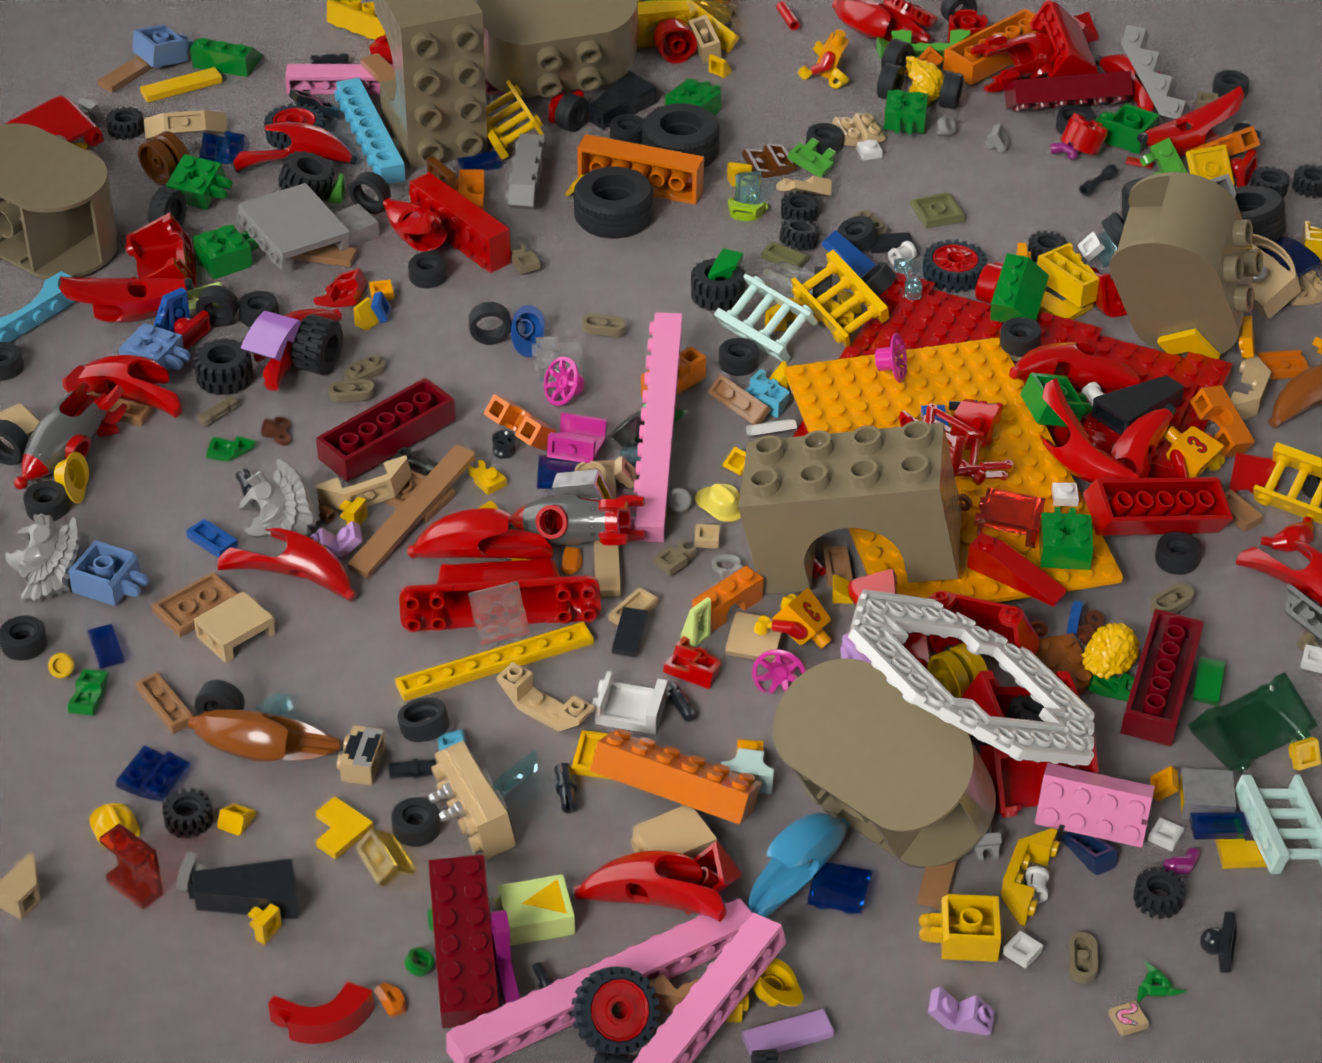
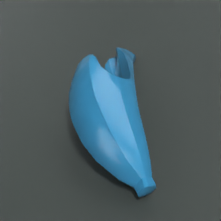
M814 813L796 820L780 832L768 847L767 856L772 859L753 885L748 901V909L752 913L767 918L782 906L823 867L840 847L849 829V822L843 818L839 819L825 813Z

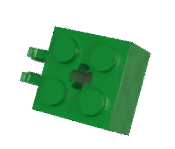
M688 78L665 95V105L676 103L692 104L702 107L716 116L721 109V86H711L712 84L708 80L701 83L695 79Z
M888 90L884 131H895L894 134L907 132V135H912V133L924 134L928 94Z
M1126 103L1115 114L1103 111L1095 121L1102 123L1103 127L1108 129L1105 143L1128 150L1131 153L1139 154L1147 145L1140 143L1137 140V136L1139 133L1158 126L1159 114Z
M186 154L183 155L166 184V188L182 191L185 195L186 205L204 210L209 207L214 197L226 198L228 192L223 188L231 189L233 186L231 179L226 177L221 163Z
M233 224L224 225L221 228L203 232L193 237L195 258L213 280L249 268L252 264L251 252L260 247L254 238L249 236L247 231L239 233Z
M1030 373L1020 395L1037 424L1067 426L1042 398L1045 385L1055 378L1058 379L1066 401L1079 421L1084 415H1089L1092 411V406L1086 402L1087 399L1084 393L1076 392L1067 376Z
M1054 507L1053 513L1042 512L1039 528L1040 567L1090 570L1094 549L1091 515L1076 514V508L1070 507L1068 514L1061 513L1060 507Z

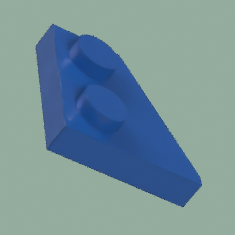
M181 287L163 295L153 326L174 332L173 327L177 319L182 317L190 318L188 296L184 288Z

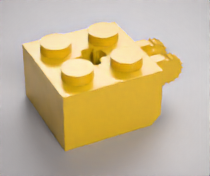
M947 894L942 897L940 913H924L920 916L919 925L923 928L919 931V937L924 942L941 943V959L998 962L1001 944L999 896Z

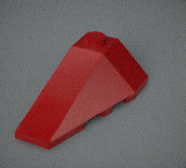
M981 532L969 545L967 568L1053 607L1058 604L1067 592V589L1014 546Z

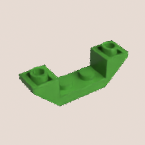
M951 30L950 43L912 44V31H892V40L900 39L913 46V56L915 58H918L929 46L944 58L946 48L970 36V30Z

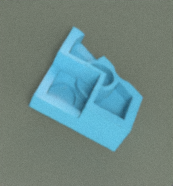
M762 369L750 378V386L745 390L771 409L768 415L776 418L782 414L790 398V392L786 388L781 387L775 379L769 380L766 377V371Z

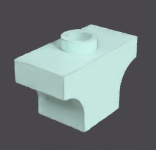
M738 748L734 759L721 762V764L728 766L732 772L738 774L748 773L755 776V780L762 782L759 793L772 794L774 769L765 765L764 751Z

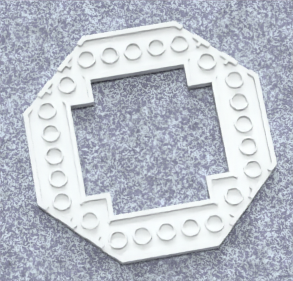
M863 589L858 598L848 637L856 645L855 648L872 661L871 665L887 677L888 683L897 687L903 693V698L907 702L923 708L944 722L951 723L973 735L978 740L1009 754L1018 761L1032 760L1038 763L1041 761L1053 764L1067 763L1073 766L1076 764H1090L1094 757V752L1091 750L1094 747V737H1092L1094 722L1092 720L1095 717V713L1030 650L1022 646L1019 649L1015 645L1007 643V638L990 629L987 632L979 626H974L975 621L959 612L955 615L953 612L942 608L944 604L934 599ZM919 632L927 636L934 634L944 638L948 636L956 637L967 645L966 648L975 655L986 654L994 657L1003 670L1015 677V682L1018 685L1026 688L1031 693L1030 696L1034 701L1044 706L1039 714V717L1044 722L988 716L973 699L954 698L902 645L909 636L907 633Z

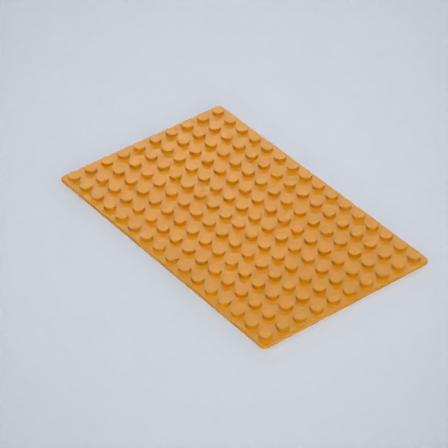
M1000 338L906 350L907 374L904 382L901 383L896 381L892 370H877L875 354L793 365L784 368V375L808 433L817 430L826 431L829 434L851 432L862 426H874L878 429L901 427L898 417L902 410H905L915 419L922 421L921 406L930 403L944 405L946 413L952 417L955 411L949 410V401L962 402L965 399L978 400V402L987 401V403L992 404L1000 402L1003 404L1001 422L994 425L991 444L980 449L978 465L980 462L1011 460L1013 462L1011 469L987 470L1004 471L1008 474L1007 479H985L978 486L972 482L971 477H955L958 494H966L973 502V506L969 511H962L958 579L908 583L903 557L890 540L870 530L848 528L867 575L893 568L898 584H896L897 594L928 599L937 591H946L992 602L1031 597L967 568L969 545L983 532L1014 546L1040 567L1039 528L1042 512L1053 513L1054 507H1060L1061 513L1068 514L1070 507L1076 508V514L1090 515L1079 490L1078 506L1053 505L1052 483L1075 482L1070 472L1064 469L1052 457L1042 443L1040 435L1055 445L1046 425L1037 424L1020 395L1024 387L1023 381L1019 379L1014 380L1009 377L1010 368L1015 367L1010 355L1001 348ZM964 450L962 458L969 464L971 450ZM1093 523L1094 549L1090 570L1040 567L1065 587L1067 591L1118 584L1123 580V575L1103 536H1096Z

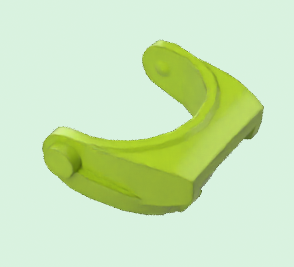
M732 196L728 198L729 214L735 220L754 221L761 218L766 210L768 211L769 204L765 201L760 204H746L735 201Z

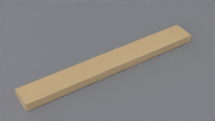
M614 460L595 461L606 469V485L613 499H616ZM600 540L594 541L595 578L599 581L600 597L620 596L618 545L606 546L601 544Z

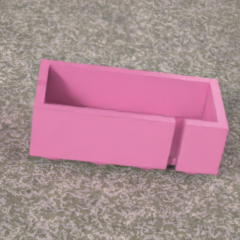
M1048 763L1043 777L1035 824L1059 829L1061 824L1065 825V831L1142 848L1155 786Z

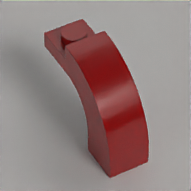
M347 981L333 1000L315 1007L301 1006L273 995L268 1002L270 1021L279 1027L288 1028L289 1039L292 1041L306 1044L332 1042L351 1034L367 1020L374 1009L373 990Z

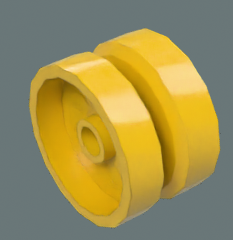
M965 643L951 647L949 651L937 653L928 660V671L954 698H962L979 672L988 671L982 656L971 653L966 648L967 645Z

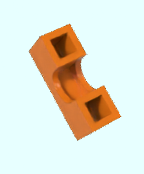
M1250 126L1194 147L1190 151L1226 144L1228 156L1259 146L1260 142L1254 126Z
M459 170L456 191L482 210H484L485 197L484 170Z
M692 346L680 352L677 394L706 378L707 357ZM645 373L641 374V397H643V390H648V386H644Z
M1223 385L1202 388L1191 399L1190 403L1199 419L1211 420L1220 428L1214 436L1215 440L1225 446L1220 455L1226 458L1235 456L1236 452L1244 454L1255 443Z
M497 394L493 395L483 413L497 424L516 432L515 436L528 445L544 451L548 448V435L550 432H557L512 400Z
M744 566L692 600V608L707 597L711 599V632L727 623L728 611L734 604L745 611L762 600L763 577L748 566Z

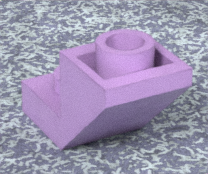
M353 521L345 528H342L337 535L321 527L315 534L310 536V538L315 539L330 549L337 557L347 556L362 542L360 526Z
M942 987L931 990L928 1013L946 1029L981 1035L992 1034L995 1011L977 995L958 1002Z

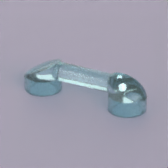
M895 259L894 270L904 274L906 277L904 296L909 300L921 298L922 284L913 274L911 269L912 259Z

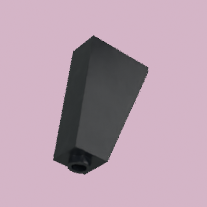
M629 70L590 105V123L605 130L610 127V122L614 117L622 114L635 115L656 104V86Z
M1165 375L1106 393L1093 399L1091 417L1121 436L1126 428L1138 418L1154 410L1163 409L1168 403L1175 408L1179 406L1182 402L1184 386Z
M292 858L192 871L193 883H188L189 900L195 899L197 911L248 915L254 907L264 911L269 904H272L280 909L281 918L299 919Z

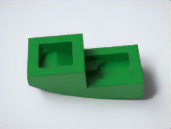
M1199 657L1192 701L1218 706L1225 661Z
M83 669L75 682L76 691L67 704L68 713L94 715L105 691L109 677L108 671Z
M1124 672L1120 678L1113 675L1106 680L1105 677L1099 678L1097 675L1092 674L1088 690L1103 697L1128 702L1134 677Z

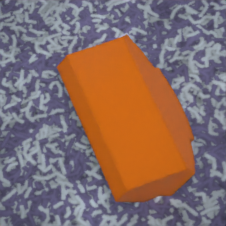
M566 547L564 549L561 570L566 574L572 575L582 566L581 551L579 548Z
M384 982L374 990L390 1017L393 1018L407 1012L405 997L398 987Z

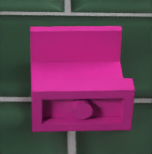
M562 412L560 432H550L548 435L547 457L585 463L595 461L606 441L607 419Z

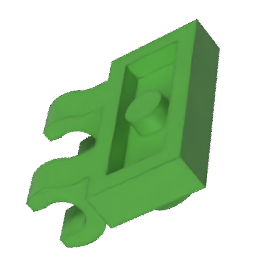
M811 138L806 145L801 142L789 152L787 159L817 177H824L833 167L834 159L832 157L836 154V151L828 148L823 155L817 153L818 149L815 147L819 144V141Z
M1170 138L1152 145L1149 148L1151 153L1144 155L1140 159L1143 167L1155 161L1157 162L1161 171L1154 174L1166 172L1188 173Z

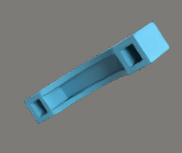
M60 271L44 281L43 288L32 302L12 314L1 317L0 342L15 340L76 303L77 301L67 299L57 285L60 276H71Z

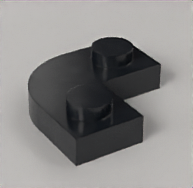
M291 88L289 97L294 100L295 105L296 103H301V106L304 104L314 106L323 113L326 119L339 117L340 110L331 102L322 100L320 102L316 99V95Z

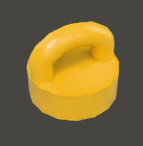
M834 68L830 73L832 76L829 79V85L834 89H838L842 85L846 86L850 81L837 68ZM835 79L839 81L837 84H834Z
M65 652L53 655L48 662L49 672L57 678L69 676L75 668L73 657Z

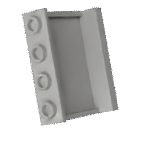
M306 183L238 204L236 216L238 223L246 229L249 236L254 238L260 248L269 255L271 261L276 263L281 270L285 268L286 258L335 243L341 251L349 248L350 231Z

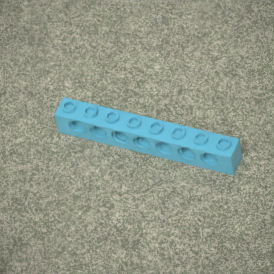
M360 78L336 82L337 90H334L335 100L339 102L341 112L345 113L346 122L350 123L351 132L356 135V141L358 145H361L363 156H367L368 166L372 167V171L384 178L388 184L405 181L404 162Z

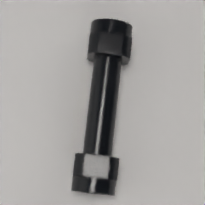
M1110 164L1102 170L1100 175L1084 182L1079 187L1080 193L1083 196H1088L1105 180H1111L1119 172L1117 166Z

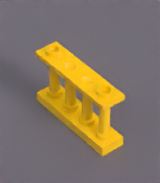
M510 80L506 81L511 91L486 106L487 137L502 160L509 156L505 150L508 147L507 145L518 139L520 134H526L535 128L539 135H544L540 129L543 126L537 115L532 116L521 99L523 94L518 85L513 86ZM516 98V102L489 117V113ZM522 108L524 110L497 128L494 125L518 109ZM529 118L530 121L504 138L501 136L507 130Z
M831 250L826 254L827 267L803 284L795 277L792 278L793 289L791 291L797 300L801 299L814 311V314L832 332L834 340L846 347L850 346V333L871 318L875 319L877 317L881 323H884L889 319L888 307L834 250ZM831 274H836L840 278V282L816 299L808 292ZM844 289H850L853 292V297L830 313L821 306ZM858 303H863L867 307V311L842 328L835 321Z
M1276 442L1273 448V461L1276 462V465L1265 488L1258 485L1254 486V500L1261 505H1271L1303 518L1309 516L1314 522L1322 524V509L1319 508L1322 502V458ZM1289 466L1297 469L1299 472L1288 495L1285 496L1274 492V489L1285 467ZM1314 475L1321 478V481L1310 504L1296 500L1307 476Z

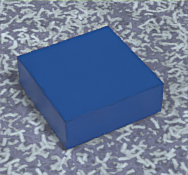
M382 291L374 294L371 308L380 323L387 322L391 306Z
M1080 601L1073 602L1067 627V633H1074L1075 637L1083 607V602Z

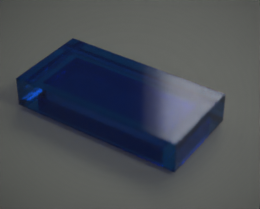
M491 151L470 157L457 158V165L460 170L489 171L502 168V160L496 151Z
M112 623L87 630L99 669L125 663Z
M1244 812L1190 813L1189 821L1194 840L1248 839L1249 830Z

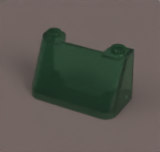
M1286 672L1275 676L1274 680L1270 683L1260 685L1254 691L1221 707L1214 706L1204 711L1187 725L1191 733L1230 771L1237 770L1238 774L1252 767L1251 762L1294 740L1300 741L1310 738L1312 736L1310 731L1318 726Z

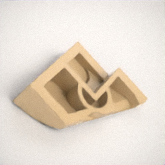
M812 176L806 181L785 178L776 184V189L779 191H793L795 193L796 191H800V193L807 191V194L831 196L832 180Z

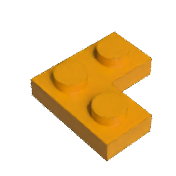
M1252 316L1243 317V325H1241L1239 332V350H1241V357L1246 358V360L1247 358L1254 357V353L1256 354Z

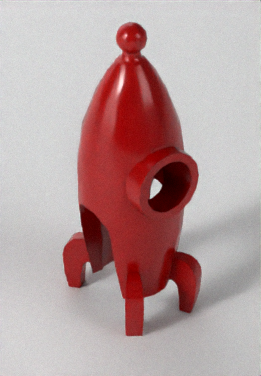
M1048 32L1030 33L1009 40L1004 35L996 34L985 39V43L972 47L970 51L972 55L985 54L984 58L1008 54L1013 60L1015 67L1001 71L1000 75L991 77L995 81L984 86L983 91L986 92L1002 91L1004 85L1019 78H1044L1048 76L1049 70L1053 71L1054 62H1051L1050 58L1055 53Z

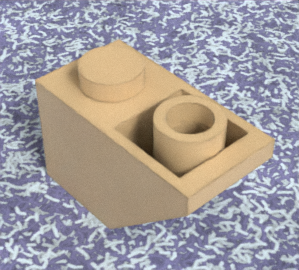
M31 852L18 861L14 868L0 879V908L21 920L40 903L38 869L35 856Z

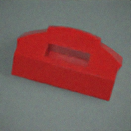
M1127 156L1126 165L1151 170L1154 167L1155 162L1143 167L1140 162L1141 158Z

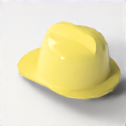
M716 483L712 487L703 488L696 493V504L717 520L734 522L741 518L738 508L740 493L734 486Z

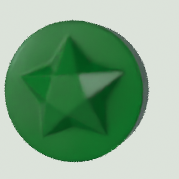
M415 947L408 952L404 959V965L412 975L423 977L433 968L434 958L428 950Z

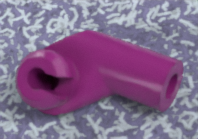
M1063 142L1050 144L1052 154L1065 152L1068 154L1069 160L1077 159L1079 156V150L1074 149L1071 143H1068V145Z
M1188 848L1184 856H1173L1172 858L1165 859L1163 867H1165L1166 872H1169L1171 869L1174 871V874H1189L1193 870L1200 853L1195 848Z

